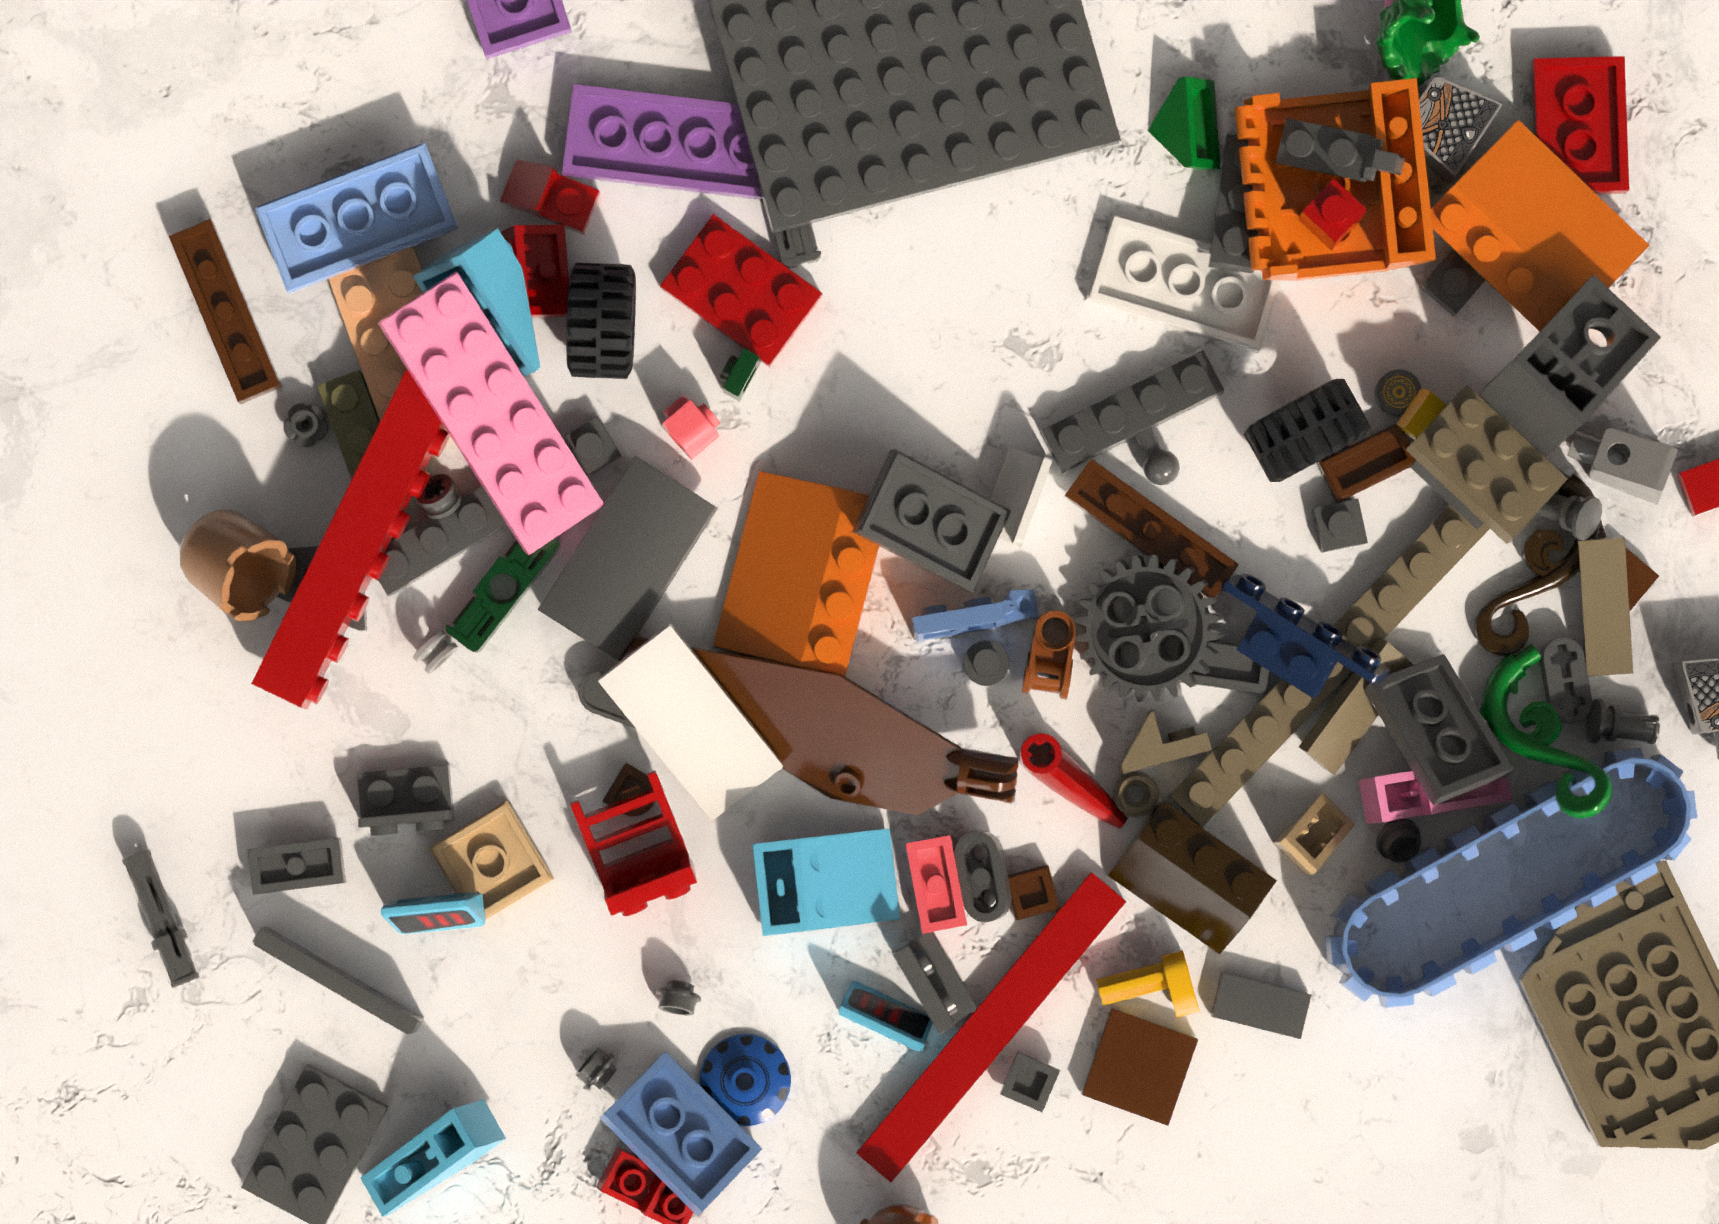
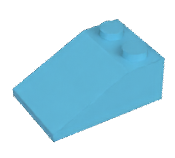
M498 228L448 250L413 275L422 292H425L451 274L458 273L522 375L526 376L541 368L523 269L514 255L512 246L504 239Z

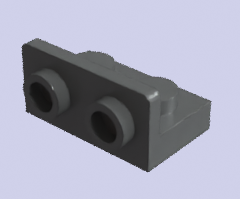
M450 765L357 773L361 818H358V828L370 827L371 836L398 834V825L416 823V832L444 829L443 820L454 819Z
M933 932L925 933L892 953L940 1035L956 1026L955 1023L976 1010V1004Z

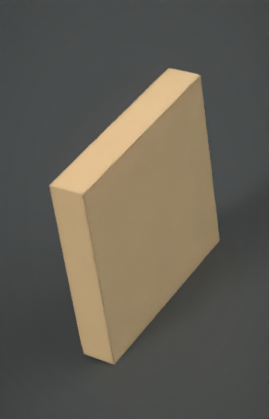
M509 801L503 802L428 847L455 894L477 891L482 893L486 920L554 879Z

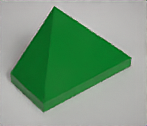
M1187 76L1178 78L1148 129V132L1185 168L1210 171L1221 170L1214 80Z

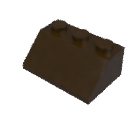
M1165 801L1158 802L1107 875L1218 954L1224 951L1251 919L1277 881Z

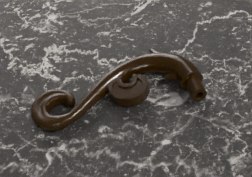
M1558 469L1568 478L1558 489V494L1567 497L1577 495L1584 499L1589 496L1595 497L1590 488L1573 473L1568 476ZM1600 520L1598 528L1590 538L1607 537L1602 520ZM1537 530L1528 537L1523 547L1522 557L1526 566L1539 576L1502 592L1489 600L1479 611L1475 618L1474 631L1477 641L1484 650L1493 655L1508 656L1509 654L1517 653L1525 646L1529 638V625L1526 616L1521 610H1512L1511 615L1514 618V628L1507 635H1499L1491 628L1492 617L1497 610L1509 604L1555 589L1574 577L1580 571L1578 539L1575 538L1570 551L1562 560L1552 563L1547 557L1549 550H1555L1559 553L1564 550L1560 535L1552 530Z

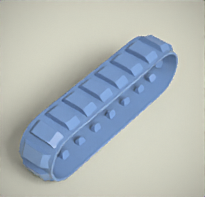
M1641 748L1605 752L1604 763L1600 765L1595 759H1587L1597 764L1605 772L1615 768L1619 779L1634 777V767L1637 766L1649 772L1645 782L1655 790L1660 786L1664 788L1667 799L1662 800L1663 814L1669 815L1668 826L1666 829L1660 826L1654 833L1652 838L1657 844L1641 856L1634 849L1621 855L1623 866L1602 878H1599L1594 871L1581 877L1584 888L1562 900H1559L1554 893L1541 899L1544 910L1520 923L1512 915L1501 922L1502 933L1480 945L1474 938L1461 944L1463 954L1441 967L1434 960L1420 966L1423 977L1404 986L1401 976L1387 977L1386 990L1375 989L1370 986L1375 974L1364 965L1355 972L1349 958L1358 955L1357 941L1348 940L1349 929L1352 924L1361 928L1368 919L1362 910L1378 898H1381L1387 906L1399 900L1396 888L1418 876H1421L1427 884L1439 878L1436 866L1458 854H1461L1466 861L1480 855L1477 844L1498 832H1501L1506 839L1520 833L1517 822L1539 809L1546 817L1560 811L1556 802L1557 783L1555 781H1547L1523 794L1526 805L1518 808L1515 803H1507L1483 816L1487 826L1478 831L1474 825H1467L1443 838L1447 848L1437 853L1434 847H1427L1404 860L1407 870L1397 875L1394 870L1387 869L1364 882L1367 889L1365 894L1358 898L1347 894L1330 915L1337 923L1334 927V935L1325 936L1327 962L1331 965H1338L1339 969L1343 972L1338 983L1362 1001H1367L1375 994L1378 995L1380 1006L1389 1008L1414 1005V994L1423 991L1427 996L1433 997L1457 984L1453 974L1462 969L1472 975L1497 962L1494 952L1503 947L1506 951L1515 952L1537 939L1534 931L1536 928L1543 925L1546 929L1555 930L1578 917L1575 910L1576 906L1585 902L1587 907L1594 908L1618 895L1615 885L1625 880L1627 885H1636L1658 873L1655 863L1659 860L1675 861L1691 840L1690 836L1686 833L1690 826V819L1698 818L1694 790H1686L1685 785L1680 780L1683 771L1662 754L1652 755L1649 759H1644ZM1574 769L1563 772V775L1571 773L1574 777V781L1571 784V792L1580 787L1587 795L1594 789L1595 782L1589 774Z

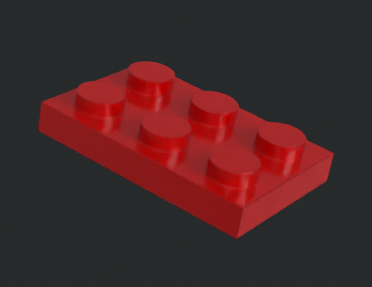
M1625 56L1534 58L1531 61L1534 135L1596 194H1626L1630 190Z
M715 214L710 217L660 285L663 291L741 348H745L760 356L761 362L769 368L823 296L822 292Z

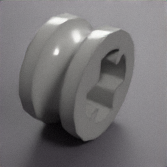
M443 630L431 637L413 656L416 662L423 661L426 667L424 670L428 674L439 668L458 648L454 642L450 644L446 641L445 637L447 634Z

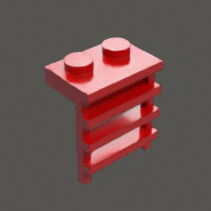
M656 770L647 773L652 789L590 813L584 814L579 800L570 803L602 883L604 900L611 916L620 912L623 916L634 915L648 907L647 902L665 896L666 900L678 898L691 890L690 885L697 883L695 867ZM658 801L662 811L661 814L594 839L589 826ZM666 825L668 826L672 836L671 839L604 864L599 851Z

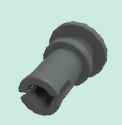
M1555 492L1536 515L1559 522L1562 529L1572 531L1574 538L1584 541L1589 539L1598 528L1602 515V503L1600 499L1593 496L1584 499L1577 495L1567 497Z
M1597 698L1592 701V708L1586 718V737L1589 743H1597L1601 736H1603L1605 741L1614 742L1617 738L1654 744L1660 730L1658 715L1621 711L1619 706L1610 705L1606 709L1603 699Z

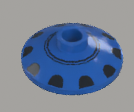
M740 1034L722 1040L708 1053L700 1072V1086L740 1126H753L769 1120L783 1107L790 1092L791 1073L785 1056L772 1042L757 1035ZM741 1073H749L753 1077L754 1084L748 1090H742L736 1084V1078Z

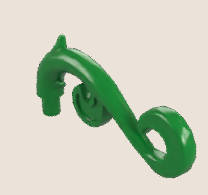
M1530 644L1514 657L1509 654L1492 670L1485 684L1479 712L1484 720H1487L1489 728L1498 740L1513 752L1530 760L1589 774L1593 778L1595 785L1594 789L1585 796H1577L1571 792V784L1574 781L1571 773L1562 775L1556 787V802L1562 812L1570 817L1580 819L1592 817L1601 812L1609 803L1612 793L1611 780L1606 772L1594 762L1549 746L1559 737L1562 729L1561 719L1555 708L1545 701L1532 702L1523 708L1519 722L1523 728L1536 725L1535 730L1531 733H1524L1518 730L1510 720L1507 711V701L1510 692L1514 695L1518 693V682L1526 676L1525 671L1542 659L1537 649Z

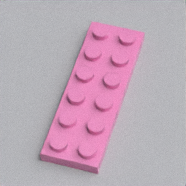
M458 273L451 274L377 322L526 554L530 555L604 505Z

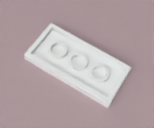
M1113 213L1086 301L1259 353L1281 280H1262V271L1254 270L1253 273L1208 267L1210 242Z
M671 623L598 678L600 685L711 822L784 767L780 758Z

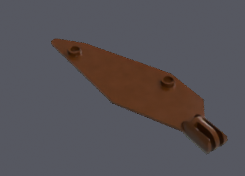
M636 637L625 657L646 642L648 638ZM690 646L783 762L784 767L782 769L830 799L920 815L956 794L1006 803L1015 802V786L1017 785L1018 776L1016 770L1018 769L1019 758L961 748L842 674Z

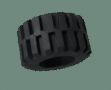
M576 262L572 268L568 288L566 331L567 367L572 377L627 379L631 373L634 357L636 275L631 265Z
M1333 379L1251 424L1245 431L1244 436L1270 482H1281L1365 436L1371 426L1346 380Z

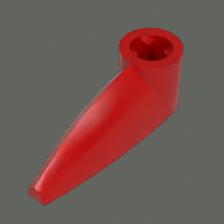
M1038 733L1031 735L1023 741L1019 749V759L1026 771L1064 799L1103 822L1118 829L1125 824L1128 818L1117 808L1111 796L1078 761L1060 746L1054 737ZM1045 742L1051 748L1048 755L1052 757V760L1048 765L1040 762L1035 766L1029 761L1033 754L1028 752V749L1032 743L1039 747Z

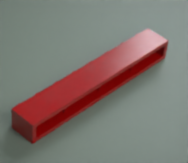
M407 368L251 683L303 709H308L311 702L318 704L329 683V680L324 678V675L331 661L338 663L347 648L349 638L345 637L344 634L351 620L358 622L368 605L369 597L364 595L372 578L378 581L382 576L390 558L389 555L385 554V551L392 537L396 539L401 537L409 521L410 515L405 513V510L412 496L419 498L423 493L430 477V473L425 472L432 455L439 457L442 454L450 437Z

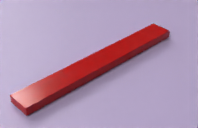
M1090 872L856 1151V1154L892 1183L1127 901L1095 874Z

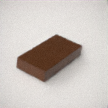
M1394 424L1317 462V465L1336 503L1410 468L1416 459L1406 451L1410 446V442L1405 432Z

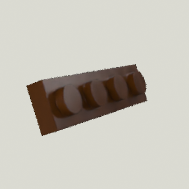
M208 219L170 235L169 238L238 403L243 404L283 387L214 221Z
M1090 459L1064 496L1147 557L1151 558L1153 554H1160L1162 567L1165 568L1169 560L1173 558L1178 559L1177 573L1181 574L1185 569L1193 567L1195 571L1191 582L1193 584L1204 580L1208 582V585L1201 593L1204 598L1217 596L1222 590L1221 586L1224 580L1231 577L1239 566L1233 559L1093 459Z

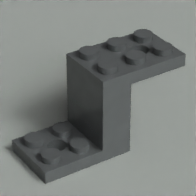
M1593 274L1543 329L1478 395L1546 458L1590 417L1661 339V336ZM1589 329L1598 330L1604 335L1606 347H1600L1592 342L1589 337ZM1417 460L1410 466L1413 471L1474 528L1478 530L1484 524Z

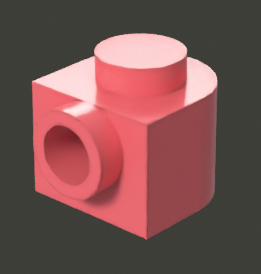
M683 395L664 411L668 419L662 423L663 429L691 460L719 437L715 428L720 422L704 403L696 407L691 400H688Z

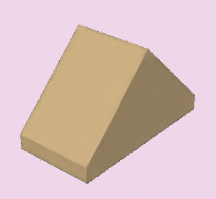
M1321 793L1273 843L1305 875H1313L1355 824L1324 793Z

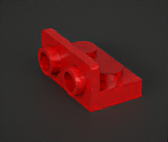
M564 224L513 225L501 231L500 233L510 243L515 257L522 266L531 318L567 317L569 270Z

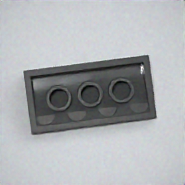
M635 456L539 606L538 611L620 662L718 508Z

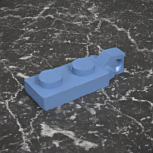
M1034 589L1011 590L1003 602L992 603L990 597L968 600L964 602L965 608L947 611L946 605H936L920 609V616L912 617L911 625L914 640L919 642L1004 627L1005 624L1038 619V606Z

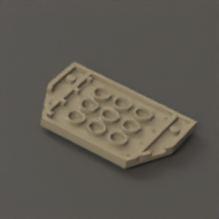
M1661 860L1655 863L1658 873L1636 885H1627L1625 880L1615 885L1618 895L1602 904L1591 908L1587 907L1586 903L1583 902L1576 906L1575 910L1578 917L1555 930L1518 978L1596 1145L1599 1147L1704 1150L1719 1143V970L1667 861Z

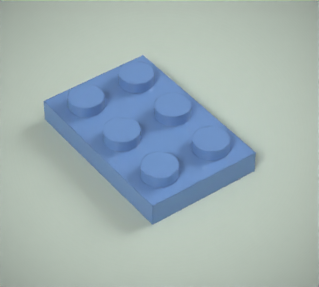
M666 1051L600 1117L697 1216L715 1200L763 1149Z

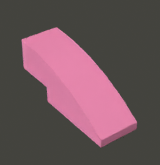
M1413 771L1358 779L1366 824L1512 801L1508 775L1436 805L1431 803Z

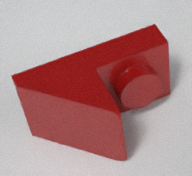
M516 159L500 202L552 223L564 224L565 228L584 235L601 193L598 189L557 174L555 168Z

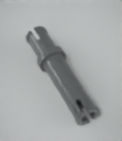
M145 850L123 859L122 862L126 866L138 901L154 938L151 942L154 951L159 950L171 981V987H178L199 978V973L195 969L184 941L188 938L185 929L180 930L166 891L151 857V851Z

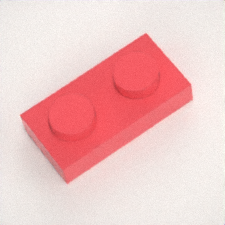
M951 836L905 843L922 934L966 926L967 921Z

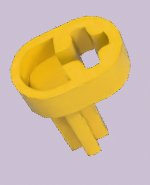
M1183 949L1160 955L1162 962L1096 979L1103 1006L1169 989L1177 1017L1200 1012Z

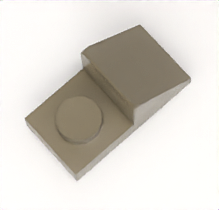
M1151 709L1146 714L1118 765L1120 775L1210 751L1212 748L1208 734L1196 735L1194 727L1168 733L1170 742L1163 744L1154 710Z

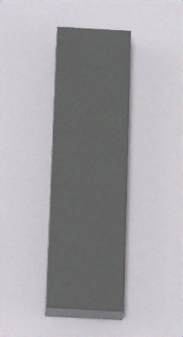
M269 927L260 928L252 941L254 946L407 1035L417 1032L424 1020L422 1016Z

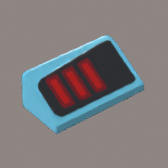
M479 891L397 899L380 908L382 917L401 934L482 927L486 923L483 896Z
M853 981L850 984L838 1009L839 1015L917 1052L919 1050L922 1051L933 1025L927 1014L857 981Z

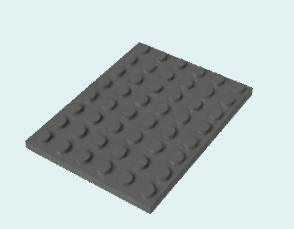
M708 0L772 233L1116 145L1121 141L1081 0Z

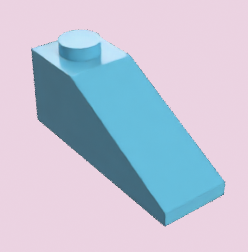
M484 1099L455 1107L363 1175L361 1180L381 1216L385 1217L474 1163L504 1141L506 1137Z

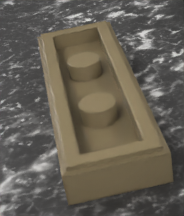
M1625 537L1589 538L1584 541L1578 539L1588 676L1633 674Z
M1380 637L1371 647V650L1382 658L1380 663L1390 669L1387 675L1414 665L1389 642ZM1355 672L1352 673L1299 745L1302 751L1333 775L1337 773L1379 715L1364 691L1370 682Z

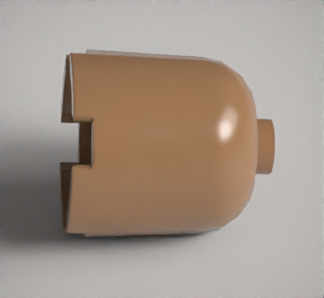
M217 510L200 517L188 529L180 546V567L187 580L222 611L237 621H253L266 616L270 612L267 605L274 601L279 592L287 595L296 575V558L288 551L286 544L241 513L233 510Z

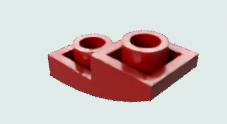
M617 1146L596 1186L598 1190L640 1210L643 1215L659 1223L688 1224L694 1212L637 1155Z

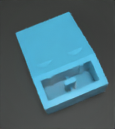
M890 828L752 844L763 936L900 919Z

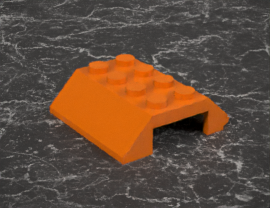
M1417 78L1371 83L1368 90L1298 98L1280 99V93L1252 95V98L1244 100V106L1234 108L1238 140H1248L1249 145L1239 148L1242 185H1253V191L1243 193L1247 230L1258 231V236L1248 238L1251 270L1262 271V280L1299 281L1386 272L1436 259ZM1286 118L1368 134L1377 137V139L1384 140L1381 151L1405 157L1402 174L1396 175L1376 170L1374 181L1366 180V182L1275 163ZM1334 178L1367 211L1363 219L1331 251L1299 221V217L1305 207Z

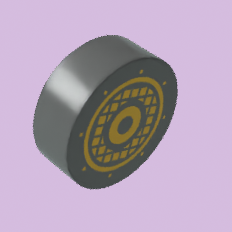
M1401 369L1392 370L1382 376L1377 382L1374 391L1375 401L1386 414L1402 416L1420 391L1421 384L1417 377L1409 371Z

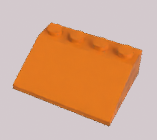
M1519 119L1431 208L1433 230L1539 332L1593 274L1610 288L1650 246Z
M759 471L713 646L768 661L838 673L846 677L880 547L852 532L869 495Z

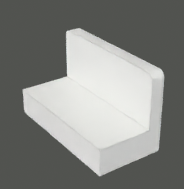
M1009 446L990 497L994 502L1011 510L998 540L1021 548L1053 458L1046 455L1044 458Z

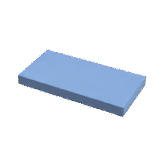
M425 142L255 207L285 289L289 294L459 229Z

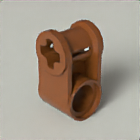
M1059 610L1048 611L1036 620L1030 652L1027 654L1022 693L1038 690L1059 694L1060 699L1067 700L1076 636V626L1073 619L1067 613ZM1050 618L1061 619L1067 627L1066 638L1059 644L1048 643L1042 635L1043 624ZM1041 672L1057 675L1058 678L1049 679L1038 677L1037 673Z

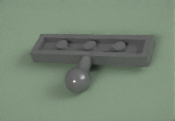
M1204 350L1041 430V434L1061 473L1136 437L1146 456L1143 465L1146 478L1153 484L1167 485L1178 476L1180 470L1179 461L1172 452L1161 448L1152 429L1223 394L1224 388Z

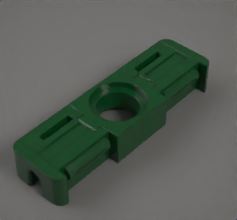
M554 538L528 555L516 539L505 554L507 556L506 560L499 556L472 591L477 597L474 598L472 596L452 622L455 624L453 628L448 624L446 625V632L474 653L480 652L561 547L560 542ZM500 574H508L516 582L514 595L506 600L495 598L491 592V583Z

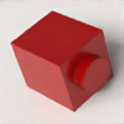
M1333 178L1301 212L1299 221L1332 251L1363 219L1367 209Z

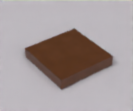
M1111 1008L1081 1095L1169 1126L1199 1039Z

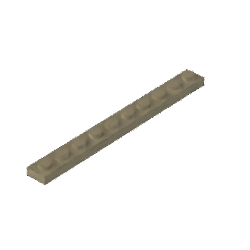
M1449 504L1333 626L1343 633L1342 639L1356 648L1357 646H1364L1371 649L1379 637L1385 639L1490 528L1483 524L1477 530ZM1337 662L1321 692L1314 698H1311L1285 680L1280 679L1171 792L1169 797L1203 828L1353 671Z

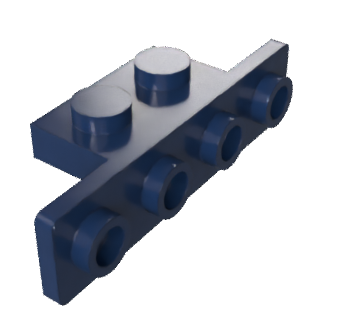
M1236 574L1224 580L1221 589L1258 611L1236 650L1311 698L1319 695L1337 662L1373 684L1386 678L1390 669L1380 663L1382 658L1376 652L1364 646H1357L1356 648L1343 640V633L1333 625L1322 621L1316 623L1303 615L1305 612L1303 607L1288 598L1282 597L1278 599L1265 591L1266 585L1258 578L1249 574H1242V576Z

